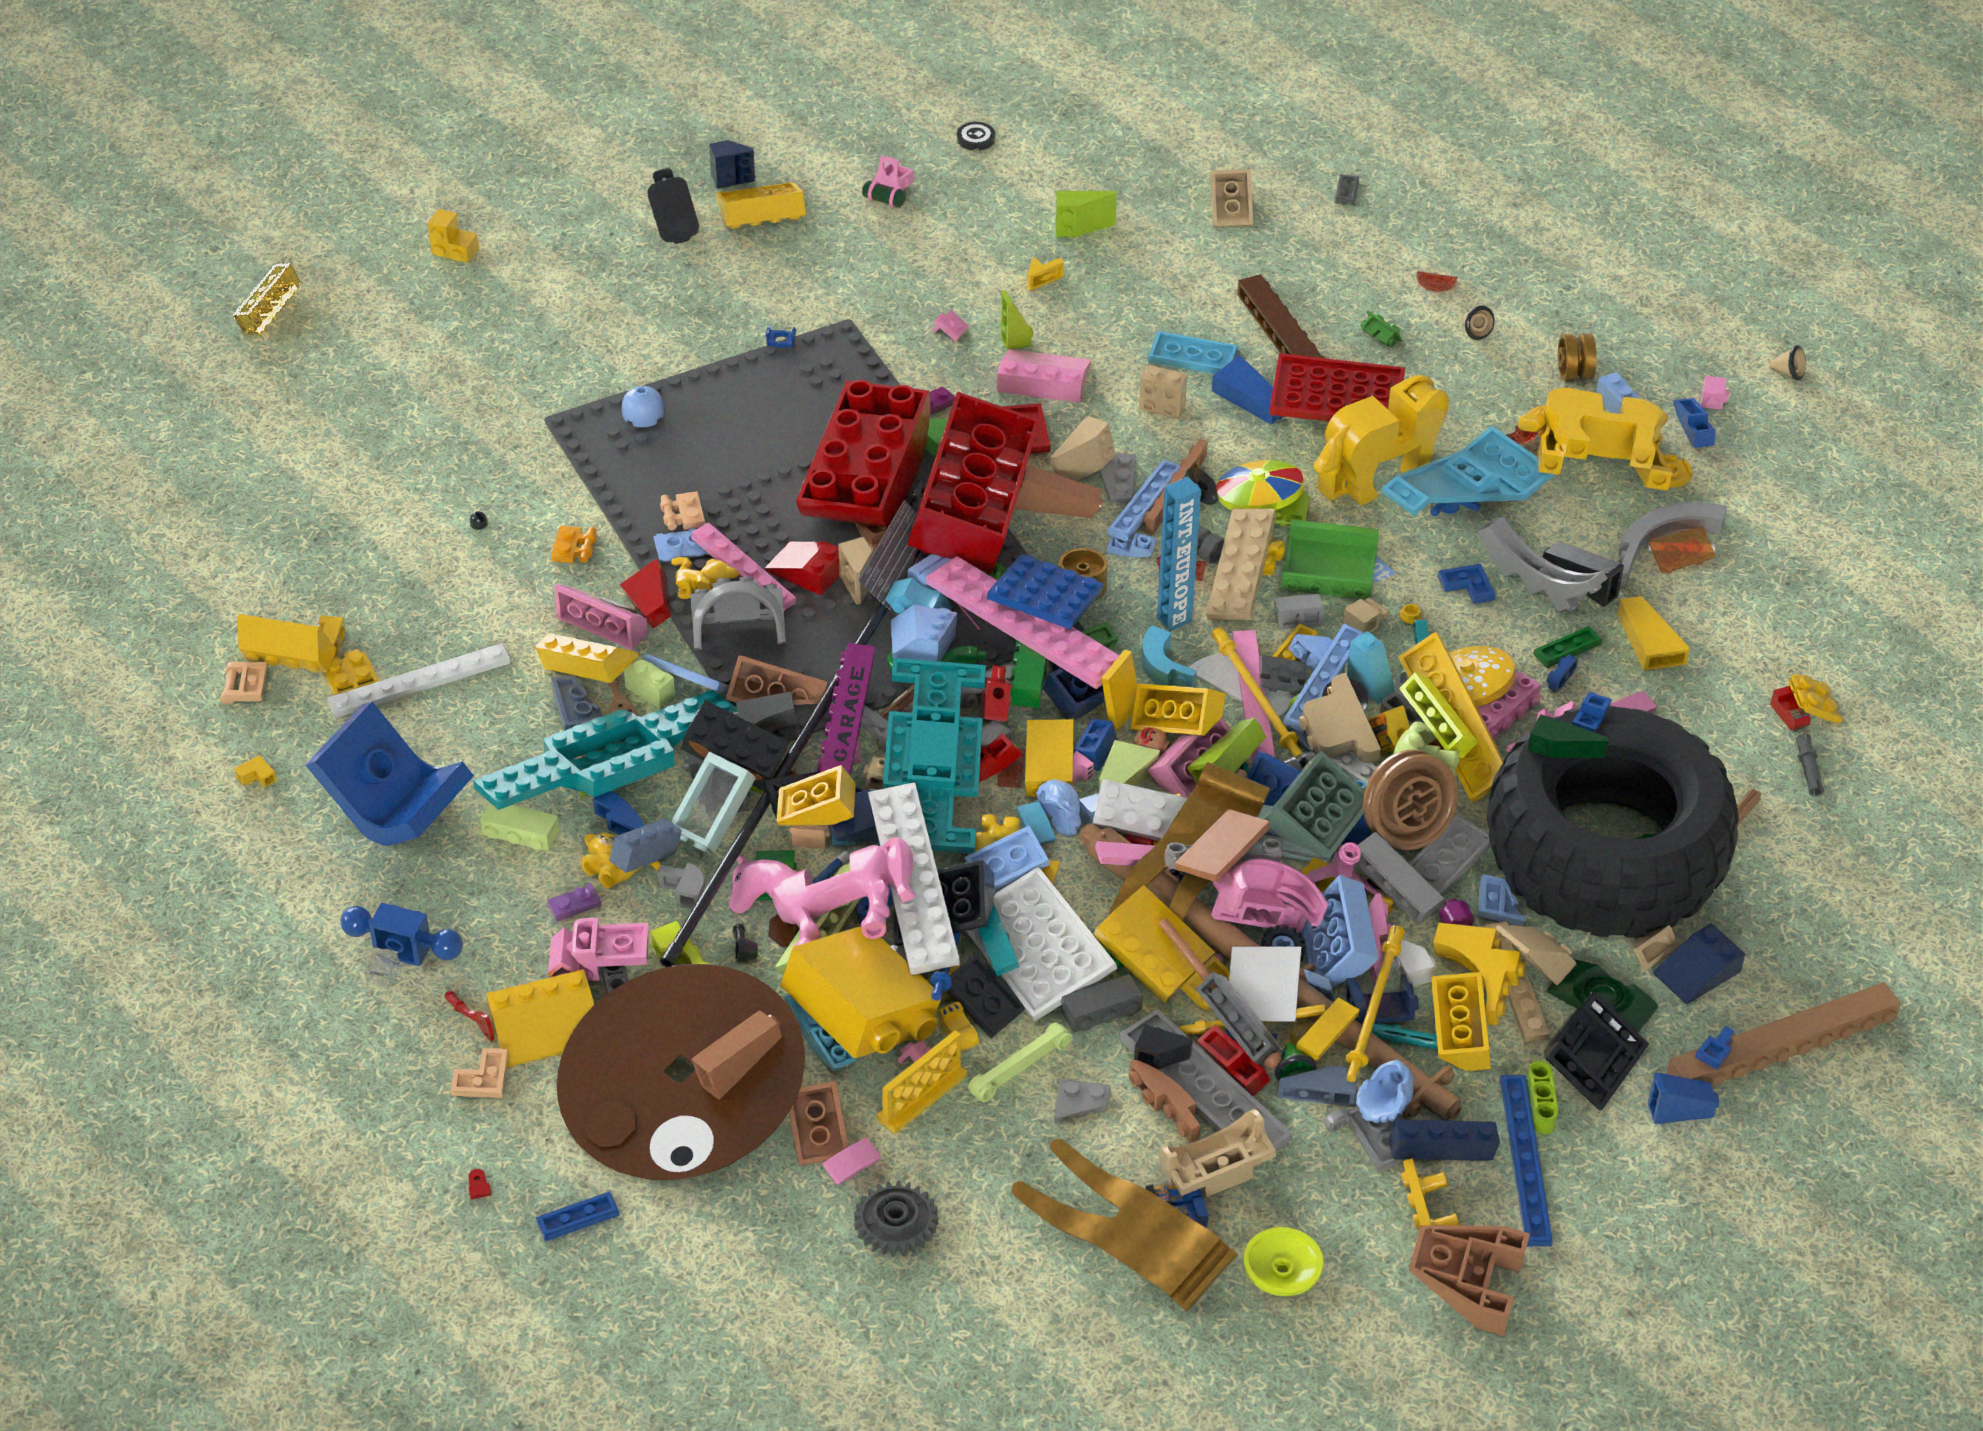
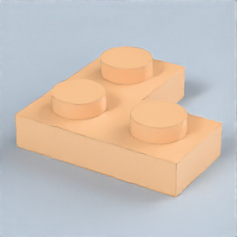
M482 1048L479 1070L454 1069L451 1095L503 1098L509 1056L508 1049Z

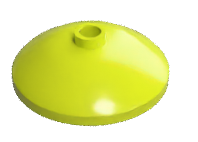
M1275 1227L1261 1231L1248 1242L1244 1251L1243 1264L1248 1278L1261 1290L1278 1296H1293L1306 1292L1318 1282L1323 1270V1255L1318 1244L1307 1234L1293 1228Z

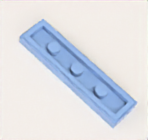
M649 654L644 655L643 659L645 661L651 662L659 669L724 694L728 692L729 685Z

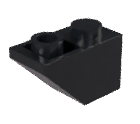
M1145 1024L1134 1047V1060L1146 1063L1156 1069L1188 1060L1192 1055L1193 1039Z

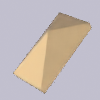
M1668 925L1664 928L1648 932L1644 936L1636 937L1633 950L1642 968L1647 970L1680 947L1671 926Z

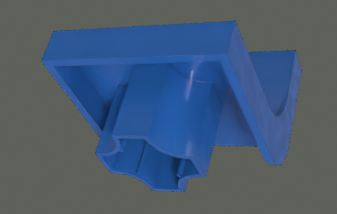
M373 701L362 704L305 764L357 829L369 840L383 846L419 838L474 776L463 761L445 767H435L424 762L412 751Z

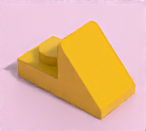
M1033 257L1028 271L1027 289L1031 291L1063 278L1064 261L1061 258H1057L1042 265Z

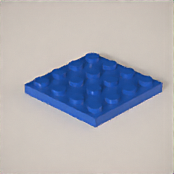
M1020 554L990 588L987 599L1071 630L1102 592L1104 584L1094 578L1076 574L1072 570L1056 567L1053 563L1037 560L1031 555Z

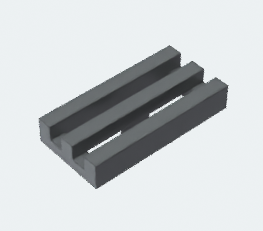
M1340 174L1335 197L1336 204L1343 202L1344 205H1347L1348 202L1355 206L1359 184L1358 176ZM1343 180H1347L1345 194L1340 196ZM1351 181H1355L1352 197H1348Z

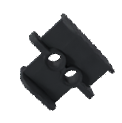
M670 168L657 170L653 173L654 183L649 186L647 193L660 237L665 242H673L675 244L691 239V236L696 235L699 231V222L687 182L681 177H674Z

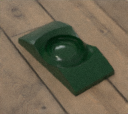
M1576 959L1573 960L1577 964L1558 985L1552 983L1547 989V993L1575 1008H1578L1596 992L1638 1033L1659 1006L1635 984L1620 982L1612 978L1599 965Z

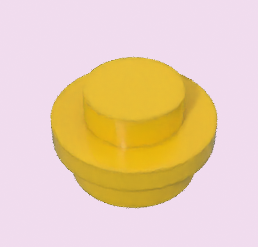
M1406 604L1401 609L1399 616L1403 622L1414 624V620L1422 619V612L1416 604Z

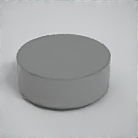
M1338 1109L1330 1113L1324 1119L1323 1124L1329 1132H1335L1345 1127L1350 1117L1345 1109Z

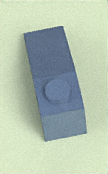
M1332 1065L1281 1078L1278 1098L1354 1107L1357 1079L1355 1082H1349L1346 1079L1349 1070L1348 1066Z

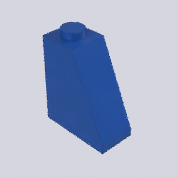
M1654 1073L1648 1107L1654 1124L1714 1118L1715 1110L1719 1107V1097L1716 1092H1713L1709 1082Z

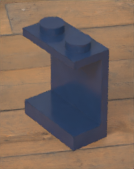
M1400 974V992L1383 993L1374 1023L1415 1020V1010H1419V999L1417 995H1414L1413 984L1408 982L1405 974ZM1347 978L1346 1002L1359 1009V1014L1355 1020L1363 1024L1372 994H1362L1357 979Z

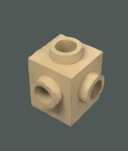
M873 756L871 764L866 763L862 777L866 778L863 787L864 791L868 789H883L885 758Z

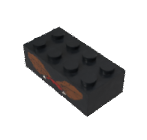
M705 700L685 733L680 749L703 761L708 753L711 752L742 767L756 777L752 785L765 791L762 783L765 780L772 779L785 756L789 742Z

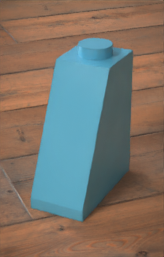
M1366 631L1351 641L1347 676L1360 682L1367 690L1368 697L1377 704H1380L1382 699L1395 693L1384 643Z

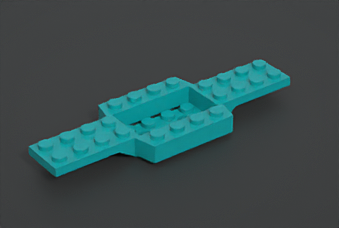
M711 690L693 698H687L677 704L666 706L653 713H648L642 717L625 709L616 710L613 713L594 718L589 722L575 725L573 728L543 738L544 754L473 780L474 789L498 810L560 786L582 791L592 797H596L674 767L673 748L683 740L685 733L705 700L732 714L737 712V708L715 690ZM625 739L624 742H621V743H619V744H615V742H618V741H621V740ZM606 746V749L600 750L598 752L594 751ZM586 754L585 757H582V758H579V759H573V758H576V757H578V756H581V755Z

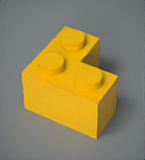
M438 208L428 221L431 253L440 257L469 263L479 250L477 233L459 229L457 213Z

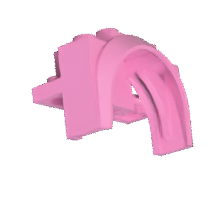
M1251 859L1244 862L1239 861L1218 882H1213L1219 894L1211 915L1217 920L1266 928L1273 927V929H1276V925H1280L1281 929H1284V925H1288L1289 930L1294 927L1296 928V933H1298L1299 931L1302 932L1306 919H1308L1312 926L1320 927L1329 903L1317 886L1300 871L1274 860Z

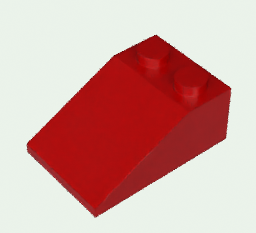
M789 542L765 567V571L821 596L839 577V547L828 542Z

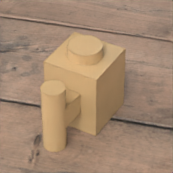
M1370 597L1365 601L1360 598L1355 603L1349 604L1346 607L1343 624L1363 633L1366 631L1372 633L1379 628L1380 616L1386 619L1390 615V611Z

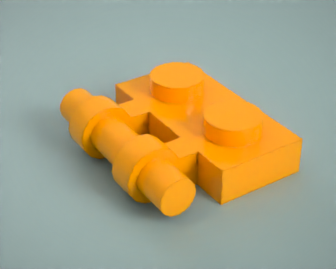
M560 525L551 553V561L573 563L575 557H579L580 562L587 563L593 554L592 546L597 540V529L589 527L588 531L582 534L581 527Z

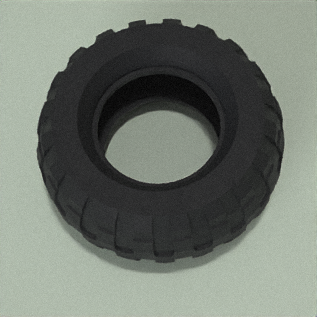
M1616 706L1609 707L1603 722L1596 732L1597 734L1609 737L1605 758H1550L1528 750L1531 732L1524 733L1508 753L1493 779L1487 810L1489 840L1497 867L1503 871L1511 891L1515 895L1524 897L1527 900V906L1541 916L1547 915L1555 920L1556 924L1571 930L1578 929L1591 932V935L1599 937H1609V935H1624L1627 938L1644 936L1646 932L1664 928L1668 925L1673 928L1677 925L1678 920L1690 918L1696 914L1713 894L1714 889L1718 888L1728 874L1738 839L1739 815L1732 783L1727 778V770L1720 758L1709 753V746L1701 738L1690 734L1683 729V726L1670 719L1662 718L1640 709ZM1580 708L1564 711V714L1561 716L1550 718L1572 725ZM1586 802L1618 804L1647 815L1657 822L1662 832L1653 837L1642 839L1606 837L1575 825L1566 818L1562 810L1571 805Z

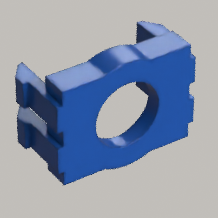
M770 324L765 334L767 346L792 348L796 338V328L793 327L792 332L771 330ZM785 337L787 340L785 342H777L775 339Z

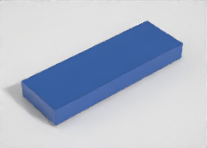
M609 1191L536 1217V1222L544 1240L548 1241L619 1216V1210Z

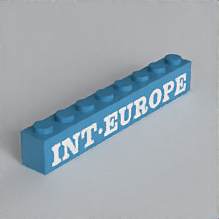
M1189 477L1169 484L1164 488L1157 619L1169 632L1192 622V613L1194 611L1193 598L1195 595L1194 584L1196 579L1195 569L1197 563L1201 489Z

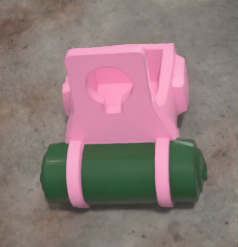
M882 155L874 180H868L862 188L863 197L869 198L870 201L875 200L889 204L891 207L901 208L906 200V193L903 190L914 182V170L900 166L898 159Z

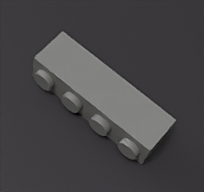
M1374 832L1357 845L1360 848L1361 854L1359 861L1355 864L1388 897L1392 898L1393 902L1416 924H1421L1439 909L1444 900L1440 892L1432 887L1420 872L1408 864L1406 859L1398 854L1386 839H1383L1377 832Z

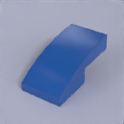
M1589 691L1572 725L1596 733L1606 716L1612 699Z

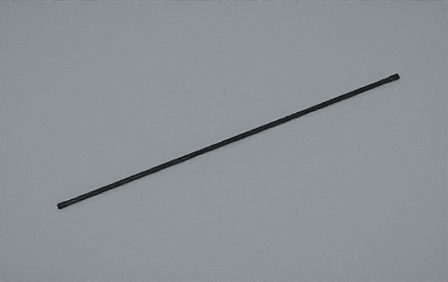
M920 549L917 550V552H916V554H915V556H914V559H915V558L918 556V554L920 553V551H921ZM878 603L854 644L867 645L888 610L883 603ZM837 672L772 779L788 776L833 701L834 686L839 687V683L836 682ZM781 786L774 787L776 793ZM766 791L761 795L673 942L669 944L661 957L660 963L664 967L675 965L683 951V947L771 804Z

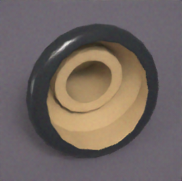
M1479 305L1462 316L1467 335L1473 340H1481L1491 334L1495 325V316L1490 308Z
M1795 345L1792 349L1773 359L1769 366L1799 381L1803 378L1806 371L1804 350L1801 346Z

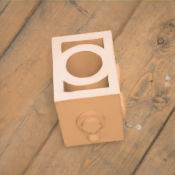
M790 825L789 830L792 834V846L825 849L827 838L831 834L828 825Z

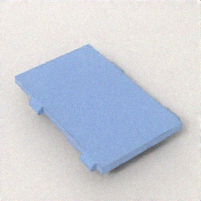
M696 528L689 529V531L672 532L664 535L661 533L653 536L660 562L672 561L673 558L677 557L691 558L710 554L691 539V532L695 531Z

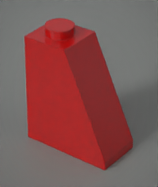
M657 559L619 584L625 595L640 614L646 618L652 629L671 617L666 574Z

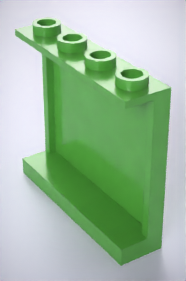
M1291 520L1281 589L1357 599L1371 597L1379 529Z

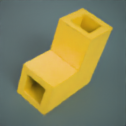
M260 755L234 768L236 778L243 786L257 779L265 788L277 781L275 771Z

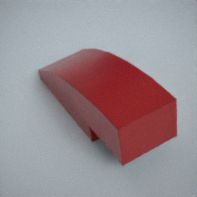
M1003 732L986 748L981 744L979 782L997 774L1022 755Z
M1214 1025L1197 1040L1204 1051L1251 1096H1254L1271 1081L1265 1069L1259 1064L1254 1063L1244 1049L1218 1026Z

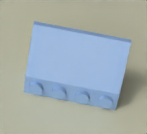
M1339 875L1322 893L1329 904L1320 927L1312 926L1308 919H1306L1301 932L1302 937L1305 938L1304 956L1306 965L1310 962L1316 966L1314 973L1329 978L1331 987L1345 982L1347 978H1354L1365 973L1379 959L1364 883Z

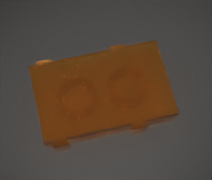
M1703 526L1690 530L1688 528L1667 537L1651 539L1649 542L1661 573L1665 574L1693 564L1700 565L1703 564V561L1716 558Z

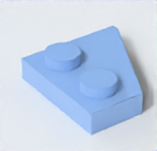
M1483 874L1480 879L1478 917L1499 922L1507 921L1508 924L1524 926L1526 922V917L1520 915L1517 909L1518 902L1511 893V888L1506 880Z

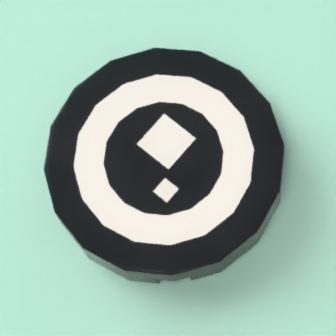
M977 121L961 125L956 133L958 144L965 149L973 151L974 148L985 150L991 147L995 142L996 136L992 126Z

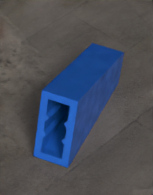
M1237 356L1213 375L1212 392L1271 425L1284 417L1269 415L1273 386L1243 357Z

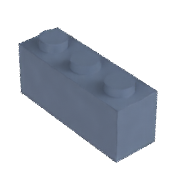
M662 819L618 835L614 839L609 861L627 873L670 857L676 853L682 830L673 825L671 821Z

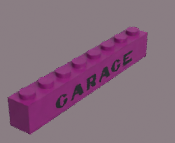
M848 643L846 652H841L840 665H843V668H838L836 682L839 683V687L834 686L832 700L836 701L835 704H830L828 717L832 718V720L826 723L825 735L828 736V739H823L821 753L824 754V758H819L817 772L821 773L842 765L851 776L874 663L875 647Z

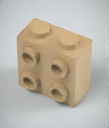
M1146 365L1140 377L1139 409L1179 419L1186 406L1188 374Z

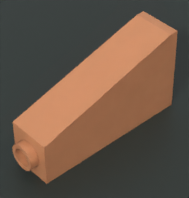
M1027 465L1014 509L1093 518L1096 511L1100 512L1104 500L1100 499L1101 489Z
M759 1010L694 1056L691 1060L701 1087L720 1100L782 1038L779 1021L770 1014L767 1016Z

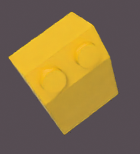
M840 765L779 788L778 825H834L853 818L856 783L844 767Z

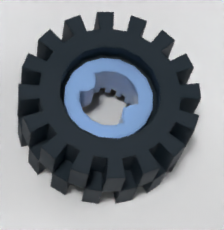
M1276 925L1275 930L1273 927H1270L1268 932L1265 931L1263 933L1261 947H1280V945L1283 947H1301L1300 961H1303L1305 938L1302 937L1300 931L1296 933V928L1292 927L1289 930V926L1284 925V929H1281L1280 925Z

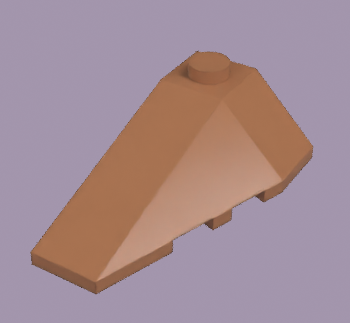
M739 654L726 700L739 702L791 692L794 705L818 704L825 692L827 681Z

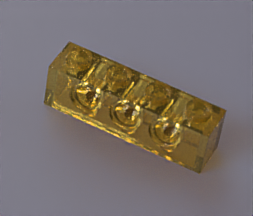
M291 263L275 264L233 314L243 334L260 335L263 333L270 321L274 320L279 310L286 305L288 299L296 293L297 288L302 283Z

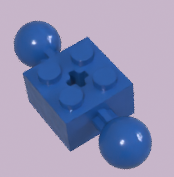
M381 902L373 917H371L368 910L361 906L349 907L341 915L340 925L347 935L361 937L370 932L374 955L420 967L430 948L437 958L445 961L458 957L463 948L462 938L454 930L443 929L436 934H431L429 932L427 914L417 910L413 911Z

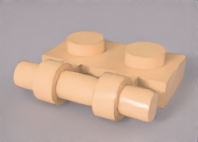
M697 491L676 494V501H672L668 495L661 496L660 507L665 514L663 519L669 530H675L676 525L681 524L683 530L700 528L705 525Z

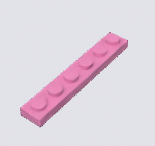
M709 522L691 532V539L713 558L723 561L739 571V575L736 578L740 580L741 577H753L754 580H758L759 586L762 588L763 585L777 584V588H782L783 610L796 604V597Z

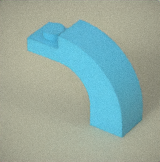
M1151 625L1145 633L1142 642V666L1146 675L1157 685L1170 686L1172 684L1180 687L1195 688L1197 670L1175 663L1166 656L1171 648V632Z

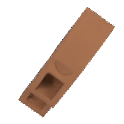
M1138 1060L1131 1061L1130 1073L1128 1074L1129 1080L1134 1087L1137 1086L1144 1102L1147 1105L1150 1104L1155 1112L1163 1109L1167 1118H1172L1176 1123L1180 1136H1185L1189 1143L1198 1141L1200 1137V1124L1195 1118L1196 1103L1178 1083L1158 1069Z

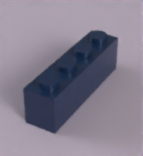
M1396 1119L1389 1142L1393 1159L1490 1161L1495 1157L1500 1139L1496 1122Z

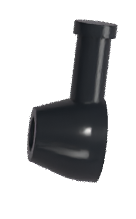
M735 924L733 926V933L736 940V962L742 963L756 959L758 944L745 939V926L743 924Z

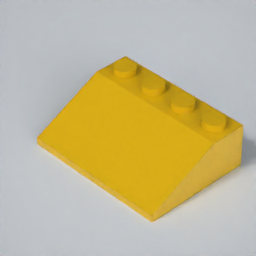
M794 182L715 193L723 222L726 226H730L731 229L740 228L742 224L747 223L750 226L762 224L761 221L768 220L770 223L781 222L782 218L797 220L801 219L802 215H806L803 190Z
M1143 885L1096 928L1093 936L1165 1004L1196 971L1160 927V921L1163 919L1169 921L1203 965L1215 952Z
M584 969L486 993L488 1010L500 1049H508L507 1067L562 1054L572 1032L581 1019L594 1006Z

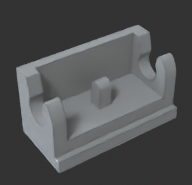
M1319 594L1274 598L1277 611L1274 614L1279 630L1296 628L1299 623L1306 627L1323 626L1324 607Z

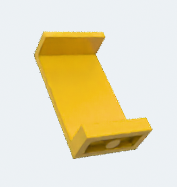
M1074 719L1027 720L1026 797L1037 798L1036 792L1039 787L1052 779L1061 780L1073 786Z

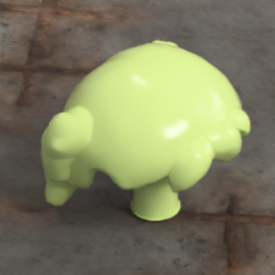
M1414 722L1398 740L1394 754L1405 750L1424 751L1446 763L1456 777L1455 768L1459 762L1457 750H1440L1439 746L1428 745L1436 737L1425 723Z

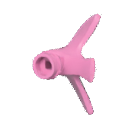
M1354 843L1340 844L1331 863L1315 869L1306 875L1313 883L1330 876L1337 878L1339 875L1364 883L1365 890L1374 896L1376 893H1379L1354 870V864L1359 861L1361 854L1360 848Z

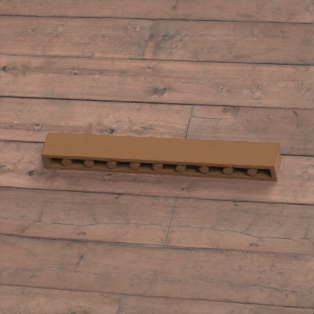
M1882 982L1732 1036L1731 1039L1733 1040L1730 1044L1731 1053L1718 1070L1696 1059L1695 1056L1698 1050L1696 1049L1671 1058L1666 1074L1709 1082L1713 1086H1718L1727 1079L1733 1077L1740 1078L1749 1071L1755 1069L1762 1070L1771 1063L1777 1061L1784 1062L1793 1055L1806 1054L1815 1047H1825L1832 1041L1840 1038L1847 1039L1854 1033L1862 1030L1869 1031L1874 1026L1884 1022L1886 1024L1891 1023L1897 1018L1901 1002L1887 984Z

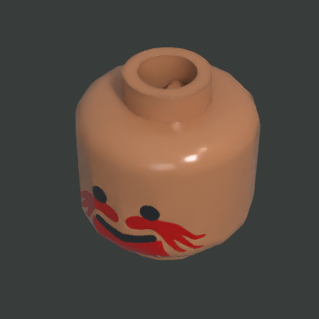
M1145 727L1143 730L1138 731L1134 744L1160 750L1161 756L1169 748L1170 742L1166 741L1165 732L1152 727Z

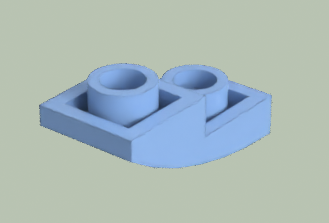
M1135 532L1134 538H1130L1127 542L1111 536L1106 553L1127 557H1148L1152 555L1156 538Z

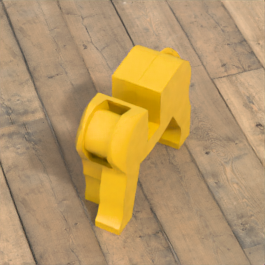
M1416 375L1390 388L1388 409L1374 396L1341 408L1329 421L1325 431L1326 445L1313 464V469L1319 473L1317 489L1329 501L1349 494L1361 506L1378 498V493L1373 485V478L1380 462L1403 455L1400 466L1402 473L1430 463L1431 456L1434 455V445L1449 408L1447 393L1441 389L1436 390L1433 381L1428 376Z
M1557 388L1549 392L1546 405L1532 408L1528 413L1519 418L1518 427L1521 430L1528 432L1539 431L1541 440L1537 452L1538 472L1560 475L1564 457L1586 460L1587 454L1606 458L1629 459V466L1635 468L1646 488L1668 491L1672 468L1665 463L1663 454L1659 449L1663 439L1660 433L1661 428L1667 423L1668 415L1663 409L1648 400L1623 397L1619 414L1604 412L1602 394L1571 388Z

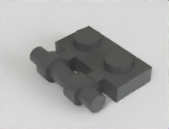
M1261 655L1259 660V678H1262L1260 687L1268 688L1272 692H1277V690L1285 691L1289 695L1296 696L1300 694L1306 682V662Z

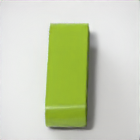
M1535 1061L1529 1066L1527 1077L1534 1129L1541 1134H1550L1556 1127L1558 1117V1104L1552 1068L1544 1061Z

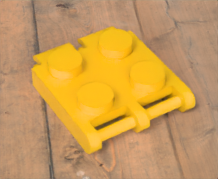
M359 649L343 653L344 657L340 659L339 655L334 656L328 672H323L333 695L379 682L366 653H361Z
M1798 673L1791 675V680L1790 678L1787 679L1792 692H1794L1798 706L1803 708L1806 713L1833 723H1841L1843 721L1841 714L1837 713V703L1830 697L1829 692L1831 689L1825 682H1819L1807 675H1800Z

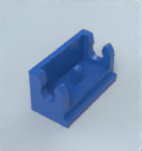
M1092 718L1074 748V753L1078 751L1094 763V770L1100 771L1109 756L1114 740H1117L1113 722Z

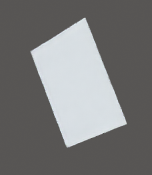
M1232 947L1229 982L1261 1021H1295L1301 947Z

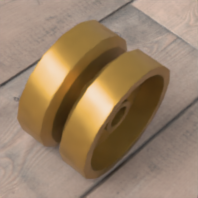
M1581 333L1577 339L1573 334L1560 335L1557 356L1561 379L1574 380L1577 374L1581 380L1593 379L1597 365L1596 343L1593 334Z
M1089 548L1072 549L1062 554L1059 559V568L1072 570L1076 574L1091 577L1103 583L1102 592L1095 600L1104 596L1107 591L1108 563L1106 557L1097 550Z

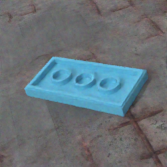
M1157 331L1148 355V362L1216 374L1236 358L1239 346Z

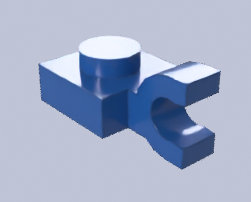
M1725 1026L1716 1039L1709 1035L1697 1050L1695 1058L1718 1070L1731 1053L1730 1044L1733 1040L1731 1037L1734 1034V1030Z

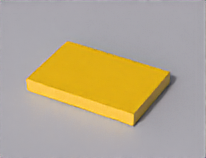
M1124 650L1101 678L1108 720L1113 722L1115 732H1118L1133 714L1137 680L1132 651Z

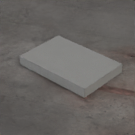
M1358 1106L1345 1110L1350 1117L1348 1122L1350 1129L1378 1173L1401 1165L1405 1160H1409L1393 1159L1389 1137L1395 1122H1367L1362 1118ZM1402 1116L1397 1117V1119L1404 1120Z

